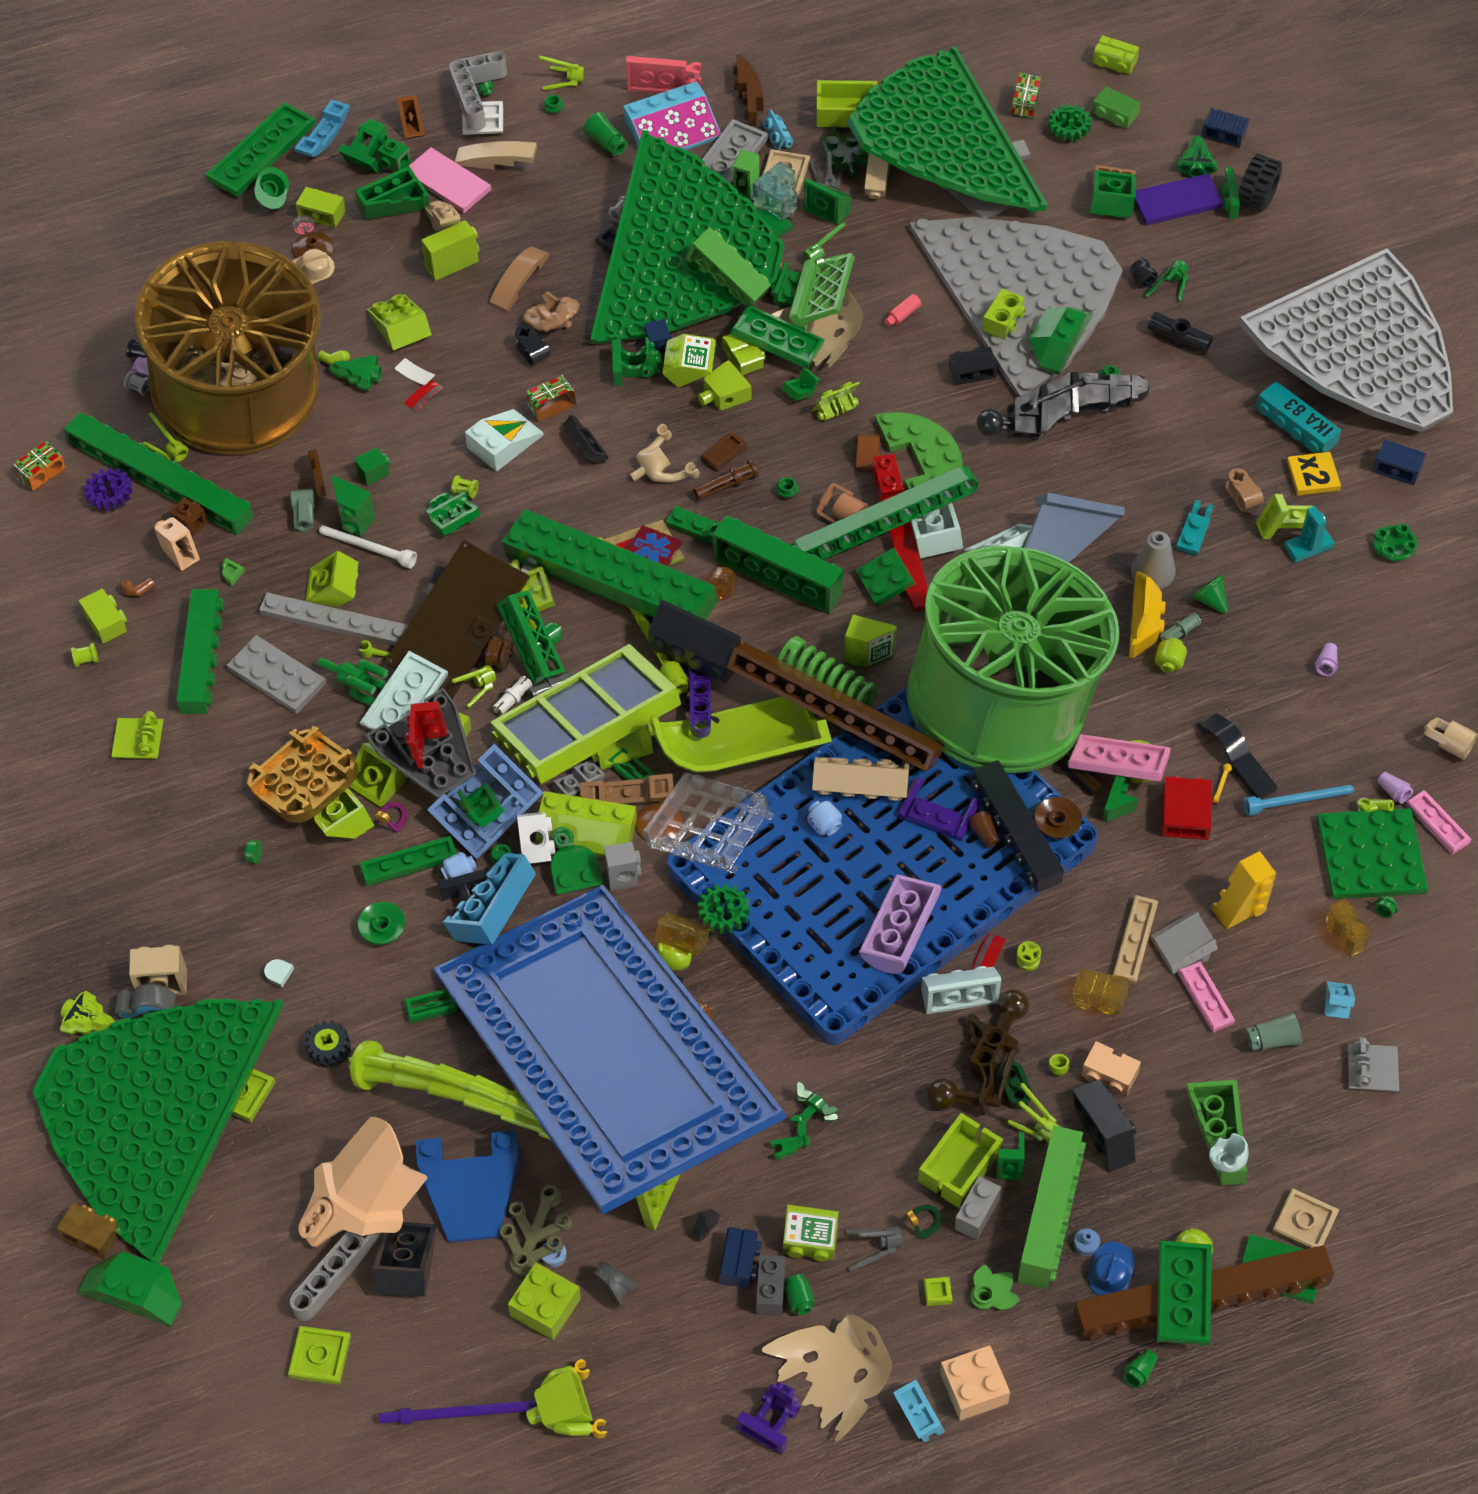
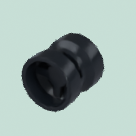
M1145 258L1138 259L1130 267V274L1134 278H1138V283L1143 288L1151 286L1158 278L1157 271L1154 268H1150V263Z

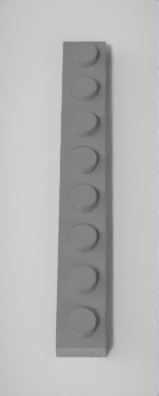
M268 592L259 609L262 616L392 646L397 644L408 627L407 624Z

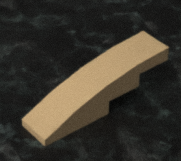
M496 141L459 147L455 163L460 166L494 170L496 165L514 166L515 161L533 163L537 144L520 141Z

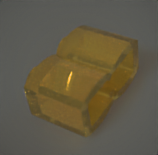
M1346 899L1331 904L1326 916V925L1329 931L1338 938L1342 951L1349 957L1365 951L1370 933L1366 924L1357 918L1354 906Z

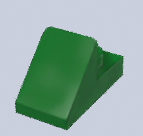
M1116 775L1104 809L1103 822H1110L1136 810L1138 799L1126 795L1129 784L1125 783L1126 776Z

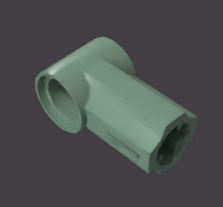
M314 489L291 491L294 527L301 532H307L314 528Z

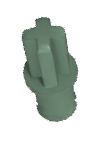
M1192 612L1183 620L1174 622L1171 628L1160 635L1161 641L1167 638L1179 639L1180 637L1187 636V632L1201 624L1200 617Z

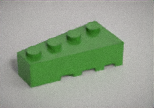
M711 227L692 244L685 258L690 263L695 261L699 264V270L704 274L707 272L711 273L714 276L715 282L720 286H728L729 293L747 307L748 305L754 306L771 286L765 275L759 274L750 261L743 259L738 254L737 249L726 243L722 235Z
M1237 1080L1187 1083V1098L1209 1154L1210 1149L1215 1146L1220 1137L1222 1139H1229L1232 1133L1243 1137ZM1246 1165L1236 1172H1222L1215 1168L1221 1185L1247 1184Z

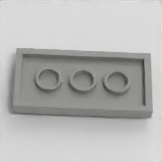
M732 119L702 160L705 161V165L712 171L715 170L733 186L732 165L735 159H737L738 153H740V150L758 153L768 140V133Z
M257 635L226 665L228 671L295 714L326 684L325 678Z

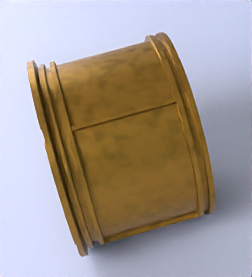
M216 241L196 245L173 255L157 267L146 280L136 303L135 326L139 342L147 358L151 398L155 411L162 423L183 442L200 450L222 455L256 453L272 448L288 439L303 426L311 415L316 404L319 388L318 368L315 360V342L320 329V305L309 278L294 262L272 249L254 243ZM270 344L294 348L297 350V353L284 367H281ZM191 345L203 352L202 356L181 370L177 371L174 369ZM177 346V348L175 349V351L173 352V354L170 356V358H169L168 361L166 362L167 357L172 353L173 349ZM261 348L264 349L276 371L270 376L257 366L253 360V355ZM216 361V385L189 378L192 374ZM221 362L229 363L227 385H220ZM237 362L260 380L247 384L231 385L235 363Z

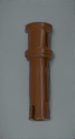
M749 459L746 461V464L737 468H730L729 473L694 487V495L700 501L729 486H740L743 481L752 477H758L757 468L754 462Z

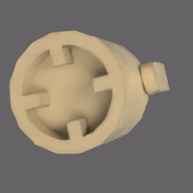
M1435 718L1425 725L1424 734L1439 742L1440 748L1462 760L1468 756L1478 737V733L1455 721L1448 723L1440 718ZM1438 727L1444 730L1445 732L1444 734H1442L1434 729Z

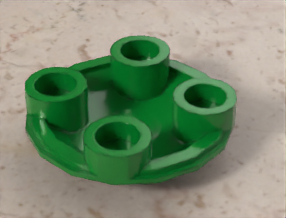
M1400 523L1394 526H1386L1375 531L1373 547L1378 555L1383 558L1401 561L1410 558L1416 552L1418 546L1417 538L1409 530L1407 524Z

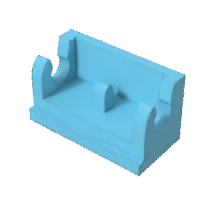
M917 1380L893 1392L919 1439L922 1438L924 1442H927L930 1435L934 1433L941 1435L945 1432Z

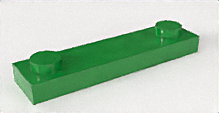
M447 836L360 862V867L366 885L370 886L441 865L445 859L457 853L451 836Z

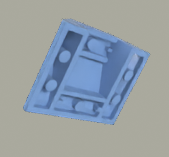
M495 744L478 759L479 764L475 767L477 773L475 776L451 790L447 795L443 794L427 809L476 859L517 821V815L524 814L544 794ZM487 783L494 791L505 811L498 819L482 828L477 822L473 824L465 815L466 811L458 803L461 799L457 792L461 789L469 797L483 784Z

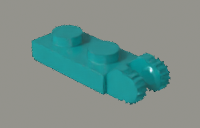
M1195 500L1192 512H1189L1176 546V550L1198 556L1214 508L1213 504H1209L1206 508L1205 516L1197 515L1201 507V501Z

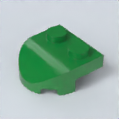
M458 491V495L451 496L448 492L442 493L429 502L430 508L426 509L432 527L444 536L453 533L457 528L472 522L481 515L479 508L468 501L466 493Z
M572 845L560 849L554 855L551 862V874L557 896L603 885L598 859L589 848L581 845Z

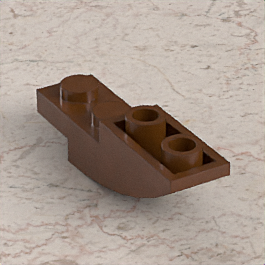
M739 54L736 55V63H733V75H737V77H734V90L738 89L739 98H743V104H747V106H744V118H748L749 126H757V111H764L763 90L755 70Z

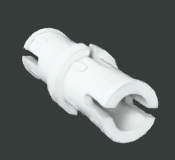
M521 676L511 688H507L504 691V695L492 706L493 711L496 714L500 711L499 716L505 714L514 704L520 702V697L528 688L532 687V682L528 678L526 679V676Z

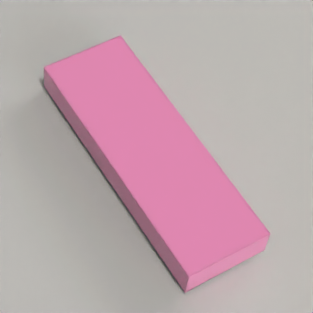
M1425 790L1406 802L1405 806L1411 808L1412 813L1452 855L1470 844L1472 839Z
M1201 961L1179 969L1178 975L1212 1033L1233 1025L1235 1019Z

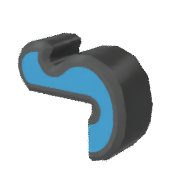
M142 984L136 987L134 992L124 989L117 995L115 1014L122 1019L130 1017L132 1019L151 1011L176 1007L177 996L170 989L158 984Z

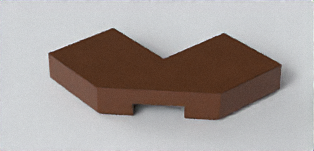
M310 449L308 454L317 496H326L317 449Z

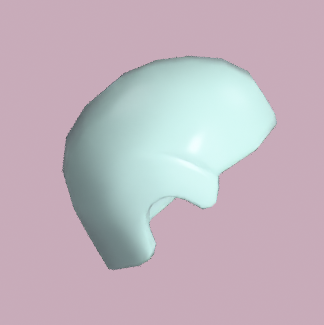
M1232 1133L1229 1139H1222L1220 1137L1215 1146L1210 1149L1209 1158L1212 1165L1222 1172H1236L1247 1164L1249 1155L1248 1144L1244 1137L1236 1133Z

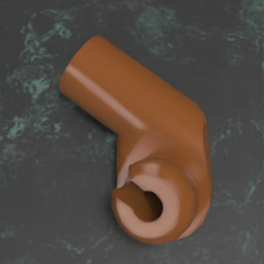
M151 578L146 579L139 585L132 584V581L127 579L121 582L120 587L125 595L140 597L156 587Z

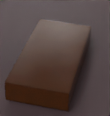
M731 431L701 455V461L718 472L745 450L747 443Z

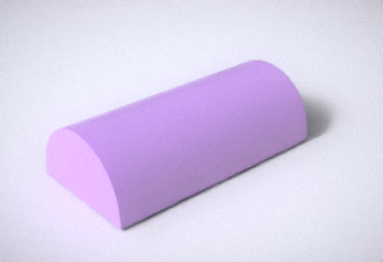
M897 874L859 951L861 957L869 965L880 971L890 974L903 972L942 891L941 885Z

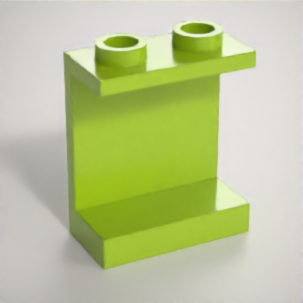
M588 721L584 722L585 732L582 733L583 736L592 731ZM644 725L595 753L591 758L594 763L598 762L601 770L612 767L613 763L622 764L631 761L632 757L640 758L652 754V739ZM622 748L628 751L627 754L622 752L619 756H617L614 759V762L611 763L610 761H608Z

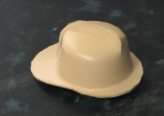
M310 249L303 256L292 261L306 274L312 284L329 278L335 268L331 257L326 252L318 249Z

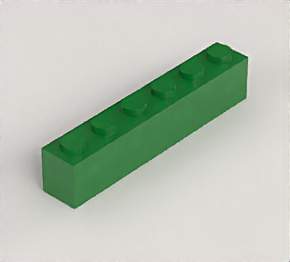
M191 589L177 694V705L180 714H208V707L213 703V693L211 691V686L215 685L213 667H217L218 658L215 651L220 647V637L218 635V630L222 629L220 612H224V598H220L218 589Z

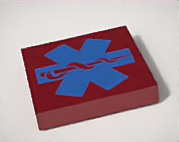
M642 525L626 550L669 567L682 546V540Z

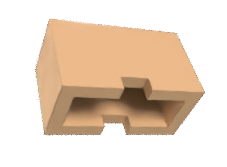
M1096 1041L1083 1065L1081 1076L1085 1077L1089 1082L1100 1079L1105 1087H1109L1112 1093L1127 1096L1139 1073L1141 1062L1125 1054H1122L1121 1057L1112 1054L1114 1049Z

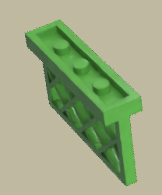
M852 253L815 264L813 259L805 261L789 315L795 326L806 330L808 322L840 312L854 261Z

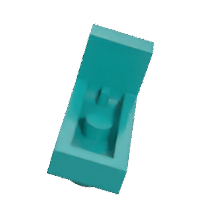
M1316 506L1307 509L1301 535L1285 541L1284 548L1295 563L1334 548L1335 542L1325 529L1326 518L1323 513L1318 511Z

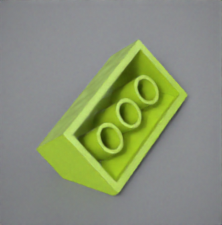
M544 791L539 812L546 813V817H551L552 831H548L549 841L552 840L551 835L558 827H567L574 833L573 845L585 846L592 850L595 855L605 857L604 847L632 842L637 821L636 806ZM536 831L535 844L543 840L541 832Z

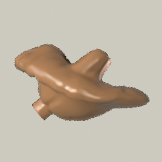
M546 292L542 296L546 303L532 306L523 315V321L538 331L547 332L551 329H560L562 327L568 329L572 324L569 319L577 314L580 304L576 299L570 297L558 299L550 292Z

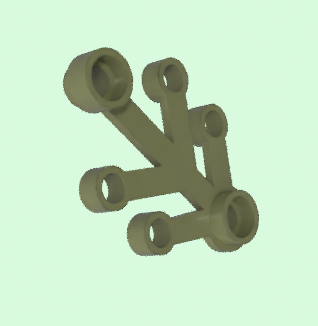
M547 1185L541 1190L540 1199L542 1202L532 1227L525 1215V1207L521 1202H513L509 1207L511 1216L517 1220L526 1238L522 1249L516 1239L517 1232L512 1224H505L500 1229L503 1240L508 1242L514 1254L510 1260V1265L517 1274L527 1275L536 1261L552 1253H559L563 1249L561 1238L554 1234L571 1228L572 1220L567 1213H561L556 1217V1222L543 1228L550 1209L558 1206L562 1199L559 1189L554 1185ZM553 1192L551 1196H546V1194ZM516 1208H521L520 1212L514 1213ZM562 1220H568L566 1224H560ZM512 1230L510 1235H505L506 1231ZM548 1238L547 1245L534 1250L538 1242ZM559 1242L558 1246L551 1247L552 1243ZM522 1259H527L525 1263L519 1264Z

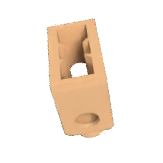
M174 517L156 523L154 530L162 550L181 571L200 560L190 531Z

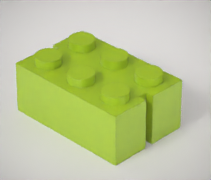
M817 80V127H850L847 123L849 116L856 110L862 99L867 96L869 90L877 85V81Z
M960 1113L919 1168L918 1175L919 1183L936 1194L939 1190L942 1191L941 1197L958 1208L962 1207L978 1176L983 1178L995 1162L999 1149H1002L1003 1139L985 1127L981 1131V1138L978 1141L980 1124Z

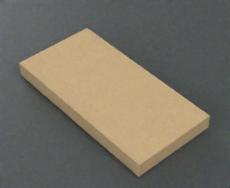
M771 149L753 203L756 209L783 213L785 217L793 218L809 166L810 156ZM771 200L775 206L766 205L763 203Z

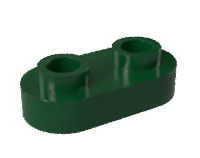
M1013 1061L1010 1074H1013L1015 1077L1006 1080L1004 1093L1008 1103L1012 1107L1020 1109L1022 1108L1019 1106L1020 1101L1027 1106L1031 1102L1030 1098L1020 1087V1084L1024 1083L1031 1092L1032 1090L1023 1067L1020 1063ZM1005 1062L1002 1063L999 1068L998 1077L1000 1083L1002 1080L1001 1076L1005 1066ZM1021 1095L1023 1099L1018 1100L1015 1096Z

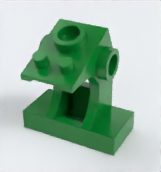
M369 118L360 125L358 134L351 146L348 147L341 144L338 151L344 159L378 174L381 165L373 157L378 146L384 144L389 139L387 128L381 122H376ZM370 138L368 146L363 145L364 141Z
M645 337V346L639 352H627L621 348V339L612 340L614 386H622V378L651 377L653 374L660 372L662 357L660 352L655 350L654 342H650Z

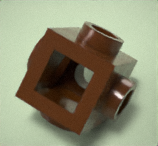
M186 498L175 504L170 511V516L184 525L190 531L192 537L207 524L204 509L198 503L191 502Z

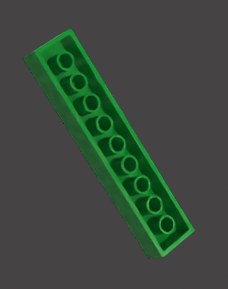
M524 509L502 541L508 558L518 559L520 563L535 569L542 566L545 573L651 617L655 616L660 602L664 600L706 620L718 602L715 585L527 509Z

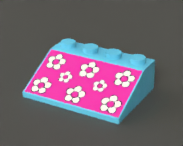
M697 81L623 106L624 123L637 145H639L642 130L648 131L650 135L656 138L665 139L666 143L674 147L679 146L685 150L715 141L721 135L706 95Z

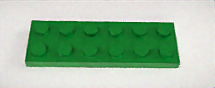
M283 102L205 174L207 181L239 197L257 180L261 170L271 167L316 124L315 118Z

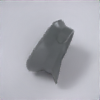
M604 1261L599 1262L598 1268L594 1272V1275L608 1287L621 1307H623L624 1296L638 1289L639 1285Z

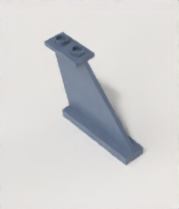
M1045 493L1037 497L1036 506H1039V510L1024 548L1043 551L1070 562L1115 521L1123 517L1125 507Z

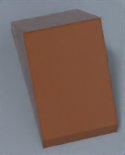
M417 95L396 98L399 119L405 139L425 135Z
M858 434L856 470L872 471L873 457L879 456L880 434Z

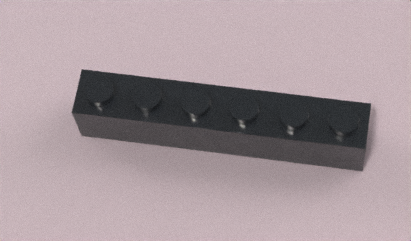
M999 760L974 769L972 780L970 781L971 787L975 793L980 795L984 810L990 812L994 827L997 830L1000 829L1003 834L1004 844L1008 849L1011 848L1014 853V860L1017 866L1022 867L1028 885L1033 886L1038 893L1062 883L1064 876L1063 867Z

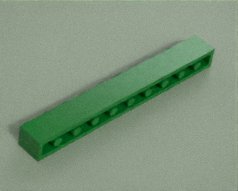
M79 412L63 428L68 443L113 468H118L123 473L126 472L128 476L177 503L183 498L198 503L204 509L206 519L236 535L253 519L251 505L247 500L239 499L229 490L217 487L212 481L199 477L194 471L184 469L175 461L171 462L159 452L149 450L144 444L131 440L126 434L116 432L107 424L103 425L91 415L87 416Z

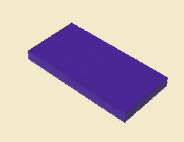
M1209 174L1135 190L1134 201L1145 225L1223 208L1224 203Z

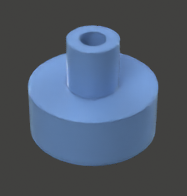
M1092 1229L1078 1231L1074 1239L1075 1250L1082 1256H1092L1096 1253L1100 1245L1099 1235Z

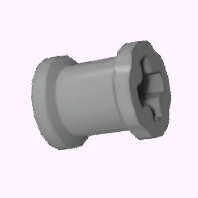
M621 196L618 199V203L609 209L608 214L610 218L617 223L620 222L626 196Z
M130 371L124 378L123 387L127 390L133 389L138 391L140 395L146 396L150 391L149 378H142L137 376L135 372Z

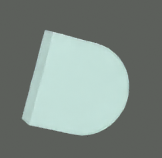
M272 960L264 969L266 979L271 984L282 988L293 972L294 967L283 960Z

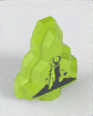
M84 991L75 1000L68 999L64 1003L61 1010L63 1020L60 1032L69 1035L75 1033L86 1035L95 1030L99 1032L106 1029L115 1021L111 1016L104 1013L103 1006L96 1002V996L88 991Z

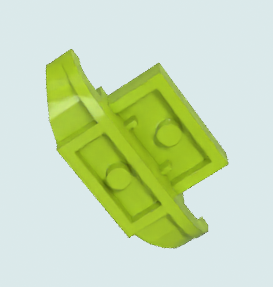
M518 559L508 563L509 565L520 570V562L518 561ZM541 566L526 572L530 579L521 592L530 591L539 612L555 606L544 568ZM518 599L520 606L527 610L528 606L525 599ZM529 619V626L536 630L535 622Z

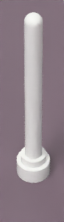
M327 526L319 528V532L323 535L396 559L403 567L412 569L416 563L417 553L407 549L400 552Z

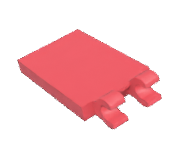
M627 56V91L663 93L696 81L699 85H702V78L700 77L701 63L694 62L687 65V61Z

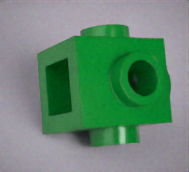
M391 138L378 149L379 163L385 169L396 172L407 167L411 162L409 147Z

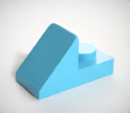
M1327 981L1325 1015L1349 1018L1350 1008L1354 1007L1355 1002L1351 984Z

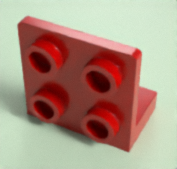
M439 701L411 704L410 713L407 714V726L410 728V732L406 733L407 747H411V759L416 761L418 768H423L424 738L435 739L447 736L448 729Z

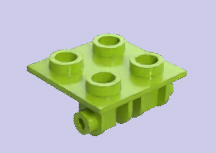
M848 382L840 386V389L837 391L828 390L822 393L821 398L816 401L817 404L812 411L818 410V419L826 421L838 416L839 412L843 414L855 409L859 402L856 397H852V394L860 382L854 384Z
M147 711L143 718H118L111 757L158 759L164 719H157L152 711Z

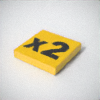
M1331 452L1290 456L1287 458V464L1297 496L1340 491L1341 484Z

